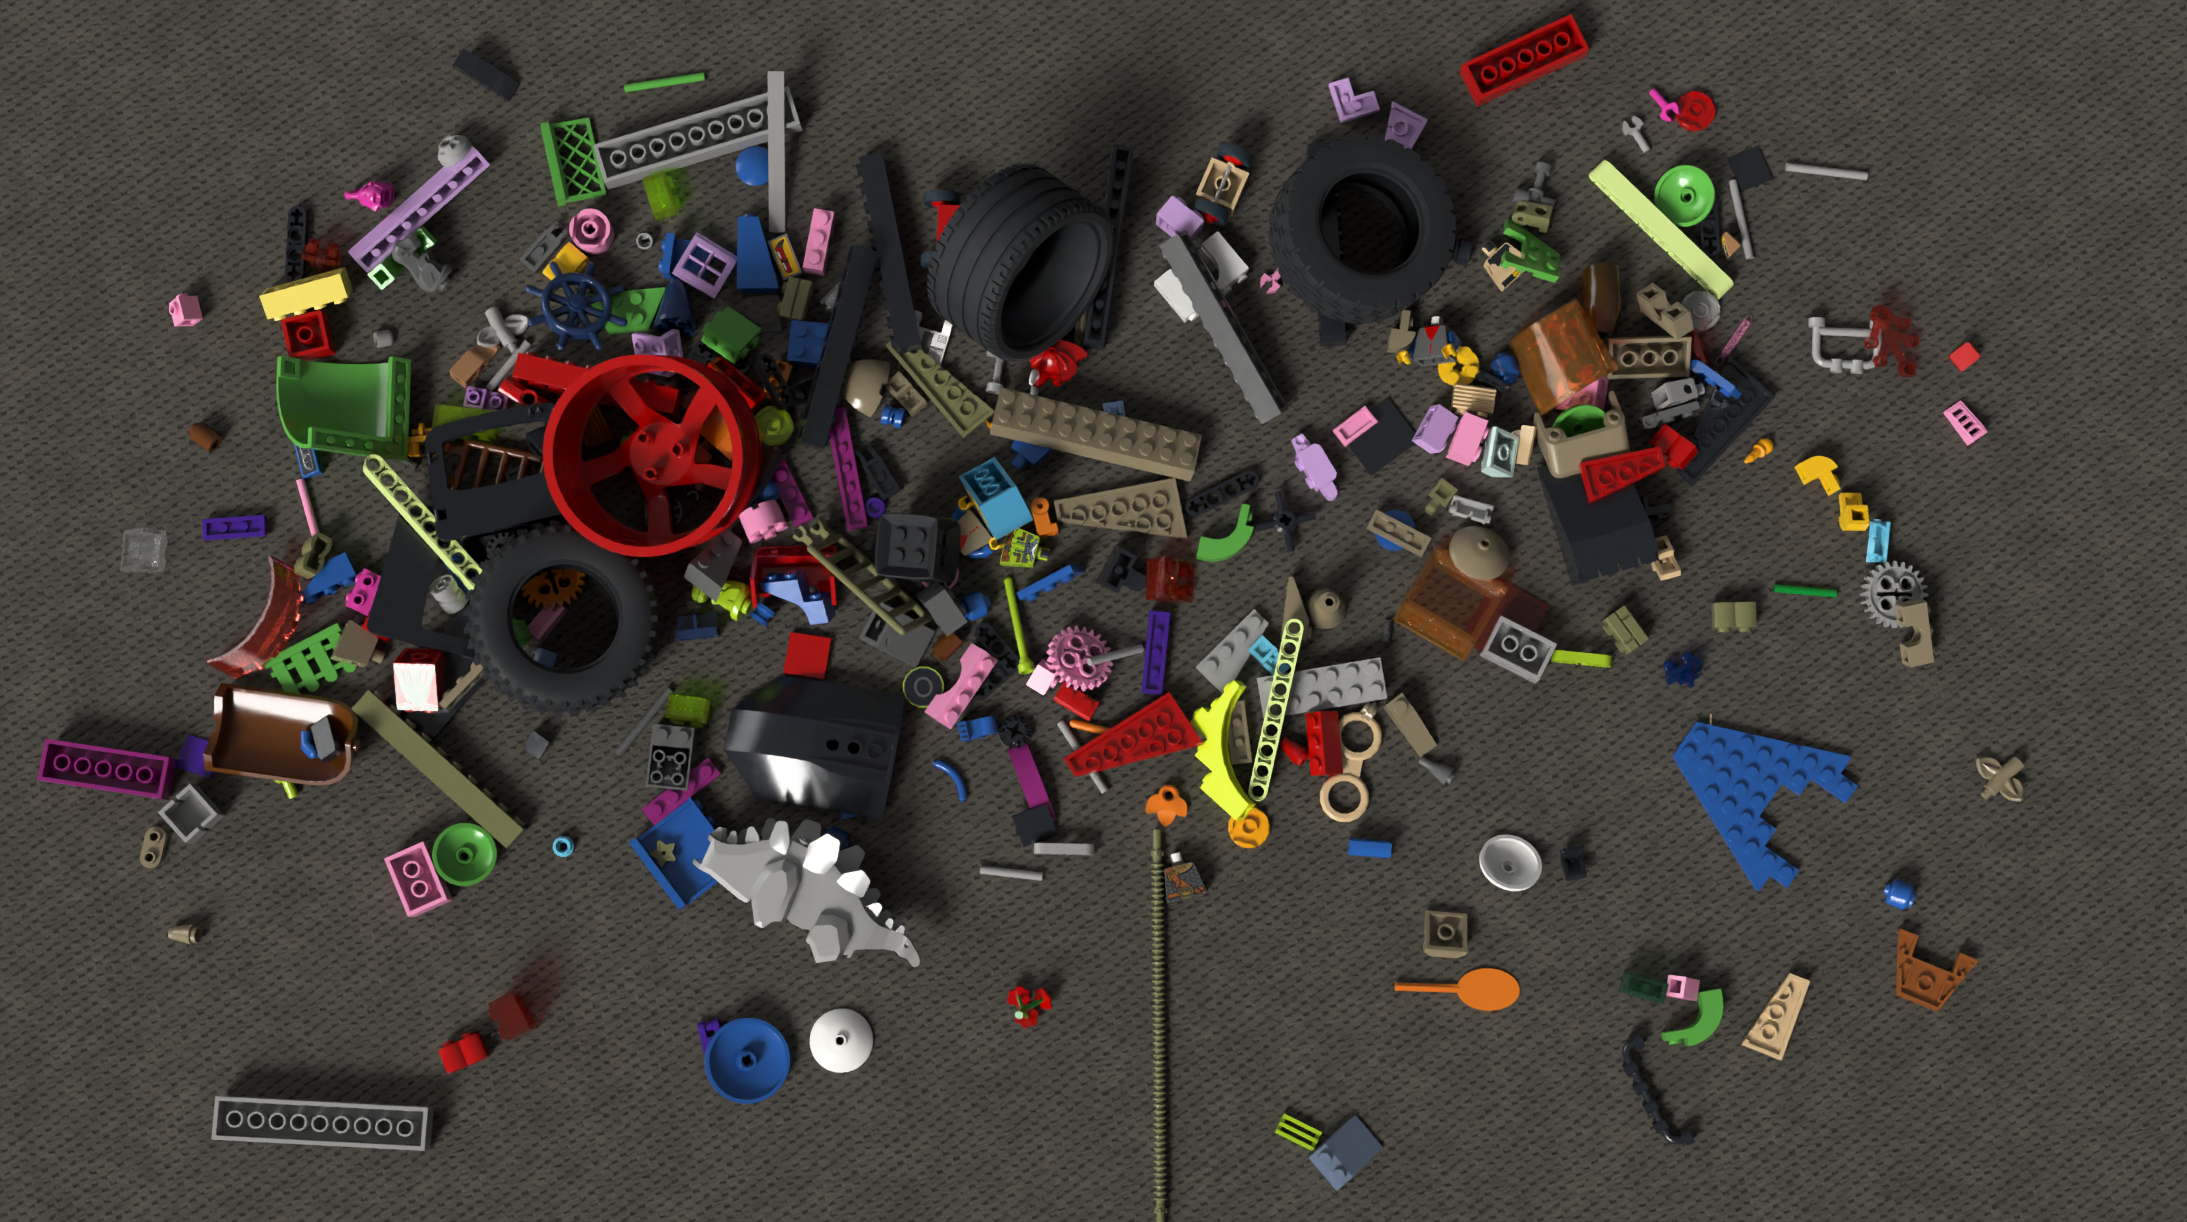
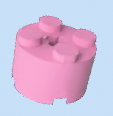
M584 209L574 216L570 222V236L576 246L584 253L596 255L606 252L614 240V229L608 218L599 210Z
M776 500L759 503V507L755 509L750 507L740 514L739 518L750 544L760 541L761 538L770 540L777 536L776 532L788 528Z

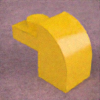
M1814 456L1795 466L1804 485L1819 478L1828 496L1840 490V481L1831 472L1838 468V466L1831 459L1824 456Z
M1840 493L1839 505L1841 515L1839 517V524L1843 531H1865L1870 523L1868 505H1862L1861 493Z

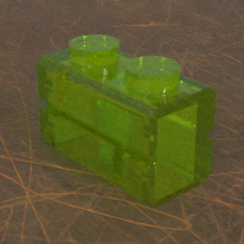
M660 172L642 179L656 221L680 214L678 207H681L678 195L674 196L672 189L675 188L671 176L668 177L666 172Z
M669 693L665 718L670 720V724L683 725V722H689L691 727L703 728V725H709L713 701L707 698Z

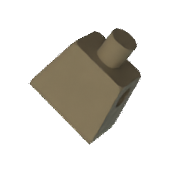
M349 620L343 628L330 659L365 667L369 659L380 664L385 656V652L375 648L378 641L375 635Z

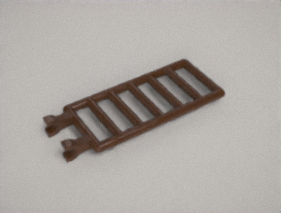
M469 438L463 441L462 447L445 443L443 446L444 453L459 456L454 478L447 477L448 487H451L450 490L452 491L459 490L471 447L482 450L472 489L479 488L482 485L490 452L502 454L494 485L503 483L510 456L522 459L517 479L525 478L530 461L542 463L534 453ZM543 463L541 464L539 473L544 472ZM564 516L550 519L567 523Z

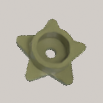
M661 840L657 841V849L651 852L650 856L658 859L660 867H663L667 861L677 860L673 854L675 843L666 845Z

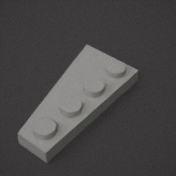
M1254 609L1196 666V669L1223 694L1224 687L1230 681L1233 682L1237 678L1251 654L1248 651L1249 648L1262 636L1269 623Z

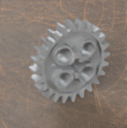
M1892 561L1891 564L1884 562L1883 567L1876 565V571H1869L1871 577H1864L1867 584L1861 585L1865 592L1860 593V596L1865 597L1866 600H1863L1861 604H1867L1868 606L1864 612H1872L1869 616L1870 619L1877 617L1876 624L1883 622V627H1889L1891 624L1892 628H1897L1899 624H1897L1895 603L1902 602L1903 600H1923V597L1929 596V594L1923 592V589H1926L1928 586L1921 585L1924 577L1917 578L1919 571L1911 572L1912 565L1905 568V562H1901L1899 565L1897 561ZM1882 579L1887 582L1886 589L1881 586ZM1903 579L1907 582L1906 590L1901 586ZM1877 593H1911L1912 596H1877ZM1882 600H1885L1887 603L1886 610L1881 606Z

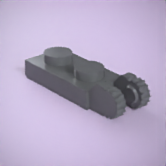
M559 219L548 230H545L519 259L535 274L570 235L569 227L564 229L557 238L553 235L562 225Z

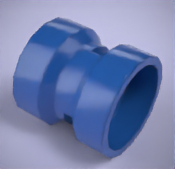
M885 404L881 416V424H892L895 428L901 429L906 409H896L892 405Z

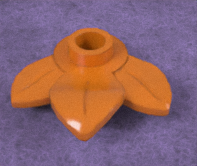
M1165 785L1160 789L1159 794H1155L1148 799L1145 810L1147 814L1157 813L1160 823L1166 827L1173 822L1176 815L1186 817L1187 804L1179 797V791L1175 786ZM1168 791L1172 792V799H1166L1165 793Z

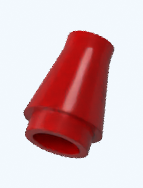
M1287 737L1279 744V747L1294 765L1302 766L1309 758L1308 748Z

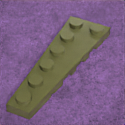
M891 341L886 344L888 350L964 439L994 415L995 411L968 390L966 386L955 379L923 350L898 354L896 348L892 349Z

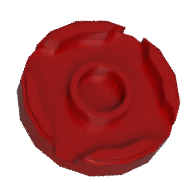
M1691 91L1690 93H1685L1677 102L1681 108V115L1675 113V117L1680 126L1686 130L1701 131L1707 128L1715 118V106L1710 96L1704 92Z

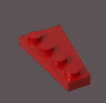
M1660 446L1581 462L1579 464L1589 504L1666 466Z

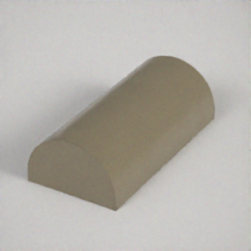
M1684 335L1678 340L1673 336L1606 338L1604 345V368L1607 379L1689 377L1692 337Z

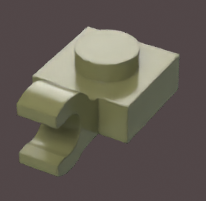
M1441 478L1429 493L1432 501L1425 508V512L1432 517L1440 504L1446 508L1453 499V496L1458 493V489Z

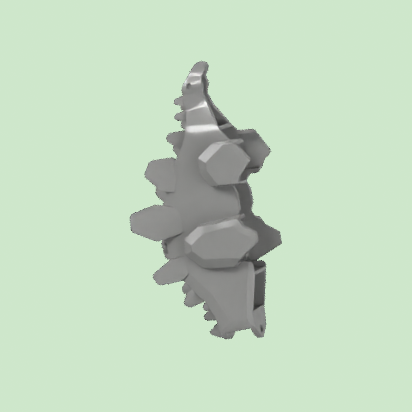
M768 818L761 832L762 840H760L754 826L743 829L738 836L736 831H732L728 838L727 828L718 827L707 838L711 843L704 859L694 858L692 862L697 868L710 874L738 899L744 902H749L751 899L754 924L760 928H764L772 922H786L788 919L795 926L810 930L806 942L811 947L816 963L838 961L843 955H848L847 958H851L855 950L861 949L895 951L899 956L906 958L913 967H917L921 963L918 949L911 936L905 934V926L902 921L898 920L894 924V920L890 918L891 912L889 910L881 912L882 904L877 902L881 895L879 889H868L871 880L863 870H859L865 856V851L859 845L839 851L840 840L830 834H825L821 837V824L819 822L808 819L804 820L793 836L790 837L789 825L786 821L776 822L774 818Z

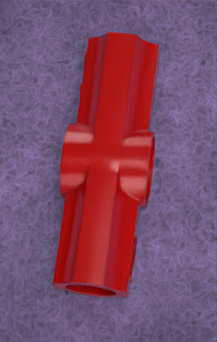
M509 376L503 380L498 390L521 406H527L524 400L529 395L535 397V401L531 405L551 403Z

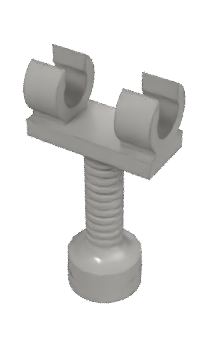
M987 351V356L995 357L996 363L993 381L987 383L986 392L999 395L1000 388L1004 387L1000 384L1004 360Z

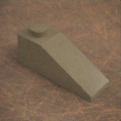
M1289 576L1280 640H1282L1286 622L1297 618L1304 625L1301 643H1306L1307 638H1311L1312 626H1308L1309 619L1294 577ZM1291 622L1288 629L1291 633L1297 634L1300 631V625L1297 622Z
M1403 693L1383 707L1419 757H1422L1437 746L1417 712Z

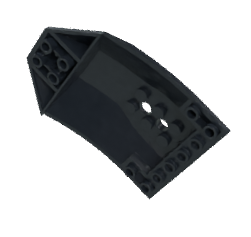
M780 676L731 709L724 752L758 799L821 808L882 820L896 755L905 697L846 685ZM829 739H836L838 741L839 747L837 750L831 751L827 748V741ZM854 742L859 745L860 750L857 754H851L848 751L850 743Z

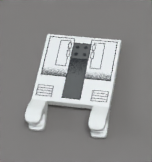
M914 311L922 350L941 366L953 325L945 320L942 333L919 327L922 313Z

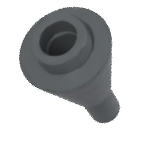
M1423 756L1418 762L1429 769L1444 786L1447 783L1451 784L1456 776V773H1454L1455 768L1436 762L1433 763Z

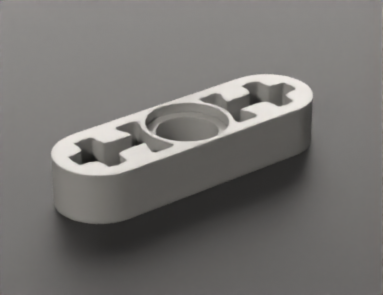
M1034 843V854L1094 855L1095 844Z

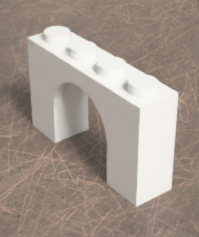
M1218 231L1202 243L1201 249L1217 267L1219 274L1217 284L1225 296L1232 290L1231 286L1236 282L1240 284L1248 277L1246 274L1249 268ZM1171 269L1154 281L1155 288L1184 322L1188 320L1192 322L1199 316L1194 311L1190 298L1183 292L1179 279L1174 276Z

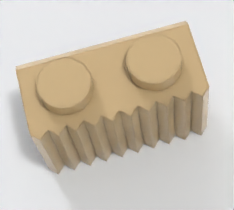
M1455 383L1450 410L1455 411L1456 415L1463 416L1467 412L1475 414V416L1480 418H1488L1494 411L1496 389Z

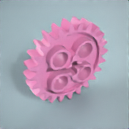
M1075 626L1073 630L1067 627L1065 631L1061 630L1058 635L1056 634L1048 645L1050 648L1047 654L1050 656L1047 661L1052 662L1049 669L1056 670L1053 675L1054 677L1061 676L1060 683L1064 680L1067 681L1066 687L1073 684L1074 690H1077L1079 686H1081L1082 691H1085L1087 688L1093 690L1095 686L1099 687L1108 678L1107 676L1112 672L1110 668L1113 666V663L1110 661L1096 664V666H1089L1087 663V658L1093 657L1090 653L1097 656L1108 653L1111 649L1110 647H1104L1107 641H1100V634L1096 637L1093 636L1094 630L1087 633L1086 627H1083L1081 631L1078 626Z

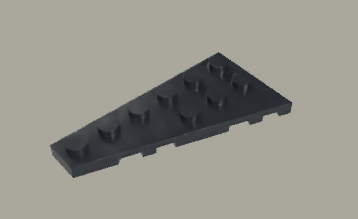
M1730 355L1724 364L1720 376L1733 384L1742 393L1738 399L1733 396L1728 398L1719 391L1720 387L1715 385L1690 441L1696 446L1698 453L1683 470L1678 468L1676 472L1691 486L1699 480L1775 398L1770 391Z

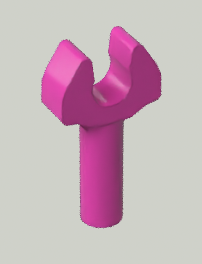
M1656 88L1649 92L1662 108L1660 117L1663 120L1673 122V119L1669 116L1671 109L1676 114L1681 115V108L1678 103H1668Z

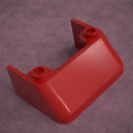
M807 545L765 546L757 548L754 552L750 576L753 608L757 607L759 596L764 598L772 596V594L764 592L759 584L768 573L777 572L781 574L790 570H796L797 572L805 571L809 586H817L818 591L830 592L832 605L837 604L838 578L808 552ZM829 545L820 549V551L826 557L837 553V548Z

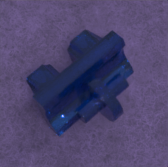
M1690 651L1681 656L1683 664L1680 666L1676 665L1674 659L1664 662L1663 668L1666 674L1665 681L1667 685L1678 681L1680 686L1686 683L1689 688L1694 687L1693 680L1699 678L1698 672L1702 671L1701 664H1703V661L1700 657L1696 658Z

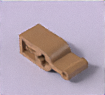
M476 344L474 347H471L449 370L451 378L467 389V386H470L488 366L490 360L501 350V346L497 345L488 348Z

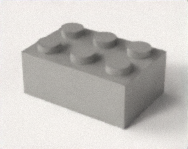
M1500 616L1479 656L1533 683H1537L1557 644Z

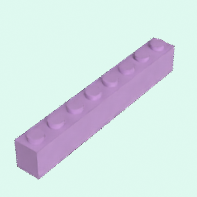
M471 146L470 151L461 161L453 166L440 169L354 245L348 253L369 273L393 251L395 241L402 240L413 234L490 164L478 150Z

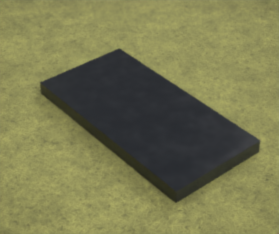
M466 608L459 612L442 634L465 640L471 639L470 633H464V627H467L466 623L469 622V616L463 615ZM446 653L444 693L449 689L452 690L457 685L456 681L463 674L467 675L470 672L473 659ZM482 677L451 710L444 709L443 707L434 713H426L420 710L415 712L400 710V715L405 720L407 718L412 720L417 725L415 729L419 733L425 732L432 738V743L485 679ZM394 690L385 702L389 706L393 704L397 707L396 692Z

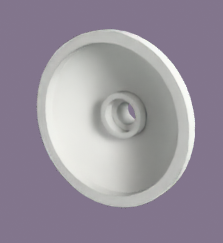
M1513 835L1495 836L1484 844L1480 852L1479 862L1482 872L1490 882L1502 889L1509 891L1528 889L1537 882L1541 874L1542 863L1538 852L1529 842Z
M835 1009L823 1014L814 1024L810 1034V1048L814 1058L821 1066L833 1072L844 1073L857 1069L867 1060L873 1047V1034L870 1025L863 1016L849 1009ZM838 1037L844 1039L842 1045L837 1044L836 1040Z

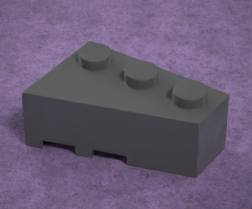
M724 530L689 563L684 578L716 602L742 544V540L730 530Z

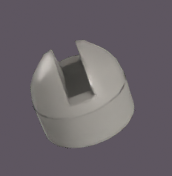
M641 233L638 235L636 243L639 248L646 250L653 245V238L647 233ZM650 239V242L640 244V241Z

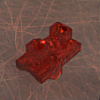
M309 238L307 245L304 246L302 260L310 261L309 265L317 266V273H321L322 268L339 267L342 256L339 244L331 242L326 250L319 248L320 241L318 239Z

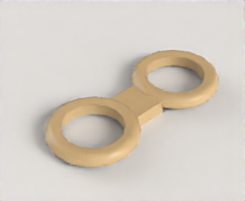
M1351 712L1339 719L1343 774L1333 775L1328 778L1320 791V803L1323 811L1330 818L1339 822L1356 820L1366 811L1369 804V792L1366 784L1359 778L1363 760L1371 758L1378 751L1382 742V731L1378 722L1373 717L1369 721L1366 718L1362 719V712ZM1354 720L1367 723L1373 732L1371 746L1361 753L1348 750L1341 740L1343 727ZM1340 781H1348L1354 784L1361 795L1358 808L1348 814L1335 811L1328 801V793L1331 787Z

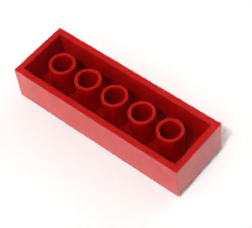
M1572 14L1463 63L1459 73L1478 107L1585 58L1589 47Z

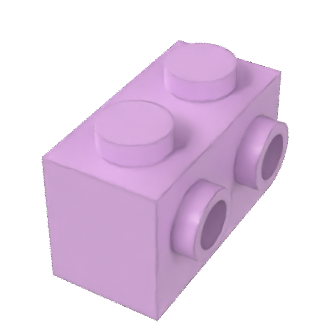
M1440 404L1430 406L1412 441L1430 454L1441 452L1447 445L1446 440L1449 434L1455 430V423L1459 417Z

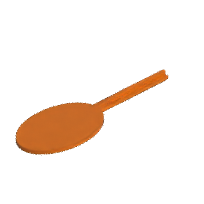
M1491 968L1470 971L1462 976L1457 984L1395 982L1394 985L1395 991L1457 993L1459 998L1468 1006L1485 1011L1500 1010L1510 1006L1516 1001L1520 992L1517 981L1510 974Z

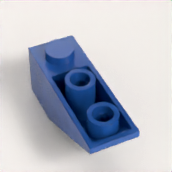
M344 552L326 561L320 573L315 575L299 596L298 601L302 604L311 605L316 603L318 597L322 595L329 596L336 593L337 588L343 585L345 587L353 585L358 571L351 556Z

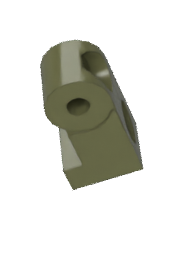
M1519 201L1515 204L1512 221L1518 225L1527 224L1538 227L1539 232L1547 233L1553 206Z

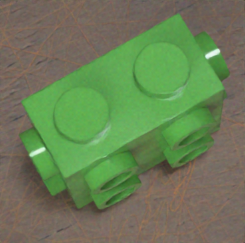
M727 306L723 311H718L713 321L707 322L703 327L702 332L704 334L701 341L735 364L740 358L744 359L747 356L751 347L755 348L760 341L758 336L761 328Z

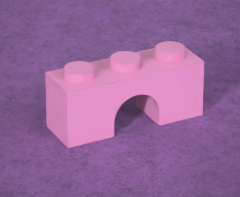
M814 208L803 262L805 273L825 276L829 258L828 247L830 238L833 237L836 221L833 211Z

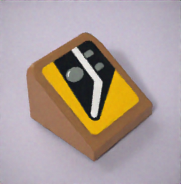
M1725 232L1720 239L1727 260L1741 245L1728 232Z

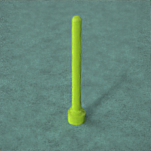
M1010 577L1004 579L1021 659L1019 660L1018 670L1019 674H1028L1034 672L1035 665L1031 658L1028 657L1013 582Z

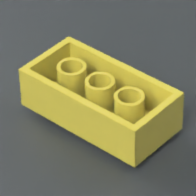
M346 267L267 288L259 297L267 319L274 318L277 321L286 318V315L293 312L294 315L307 312L306 309L314 307L315 310L324 308L329 302L334 301V304L347 301L346 298H349L353 288Z

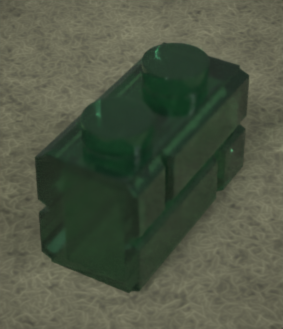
M1623 972L1618 992L1657 1004H1664L1669 984L1631 972Z

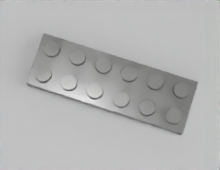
M1381 658L1295 671L1285 716L1387 699ZM1274 675L1257 678L1263 718H1265ZM1279 683L1275 686V691L1277 694L1283 695L1286 693L1287 688L1284 684ZM1273 704L1270 707V711L1274 715H1280L1282 707L1279 704Z

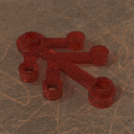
M1885 305L1874 306L1870 312V318L1873 321L1871 334L1864 341L1867 349L1877 348L1879 345L1878 336L1882 328L1884 336L1879 354L1873 358L1874 366H1886L1889 347H1891L1899 364L1897 369L1899 375L1904 378L1913 377L1917 371L1916 364L1906 360L1898 341L1905 343L1908 348H1916L1919 345V338L1892 330L1889 324H1896L1899 330H1907L1911 326L1910 319L1892 315L1890 309ZM1871 339L1873 340V346L1870 345Z

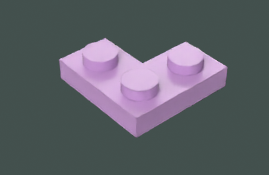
M1349 78L1329 83L1328 86L1340 123L1380 111L1374 91L1354 96Z

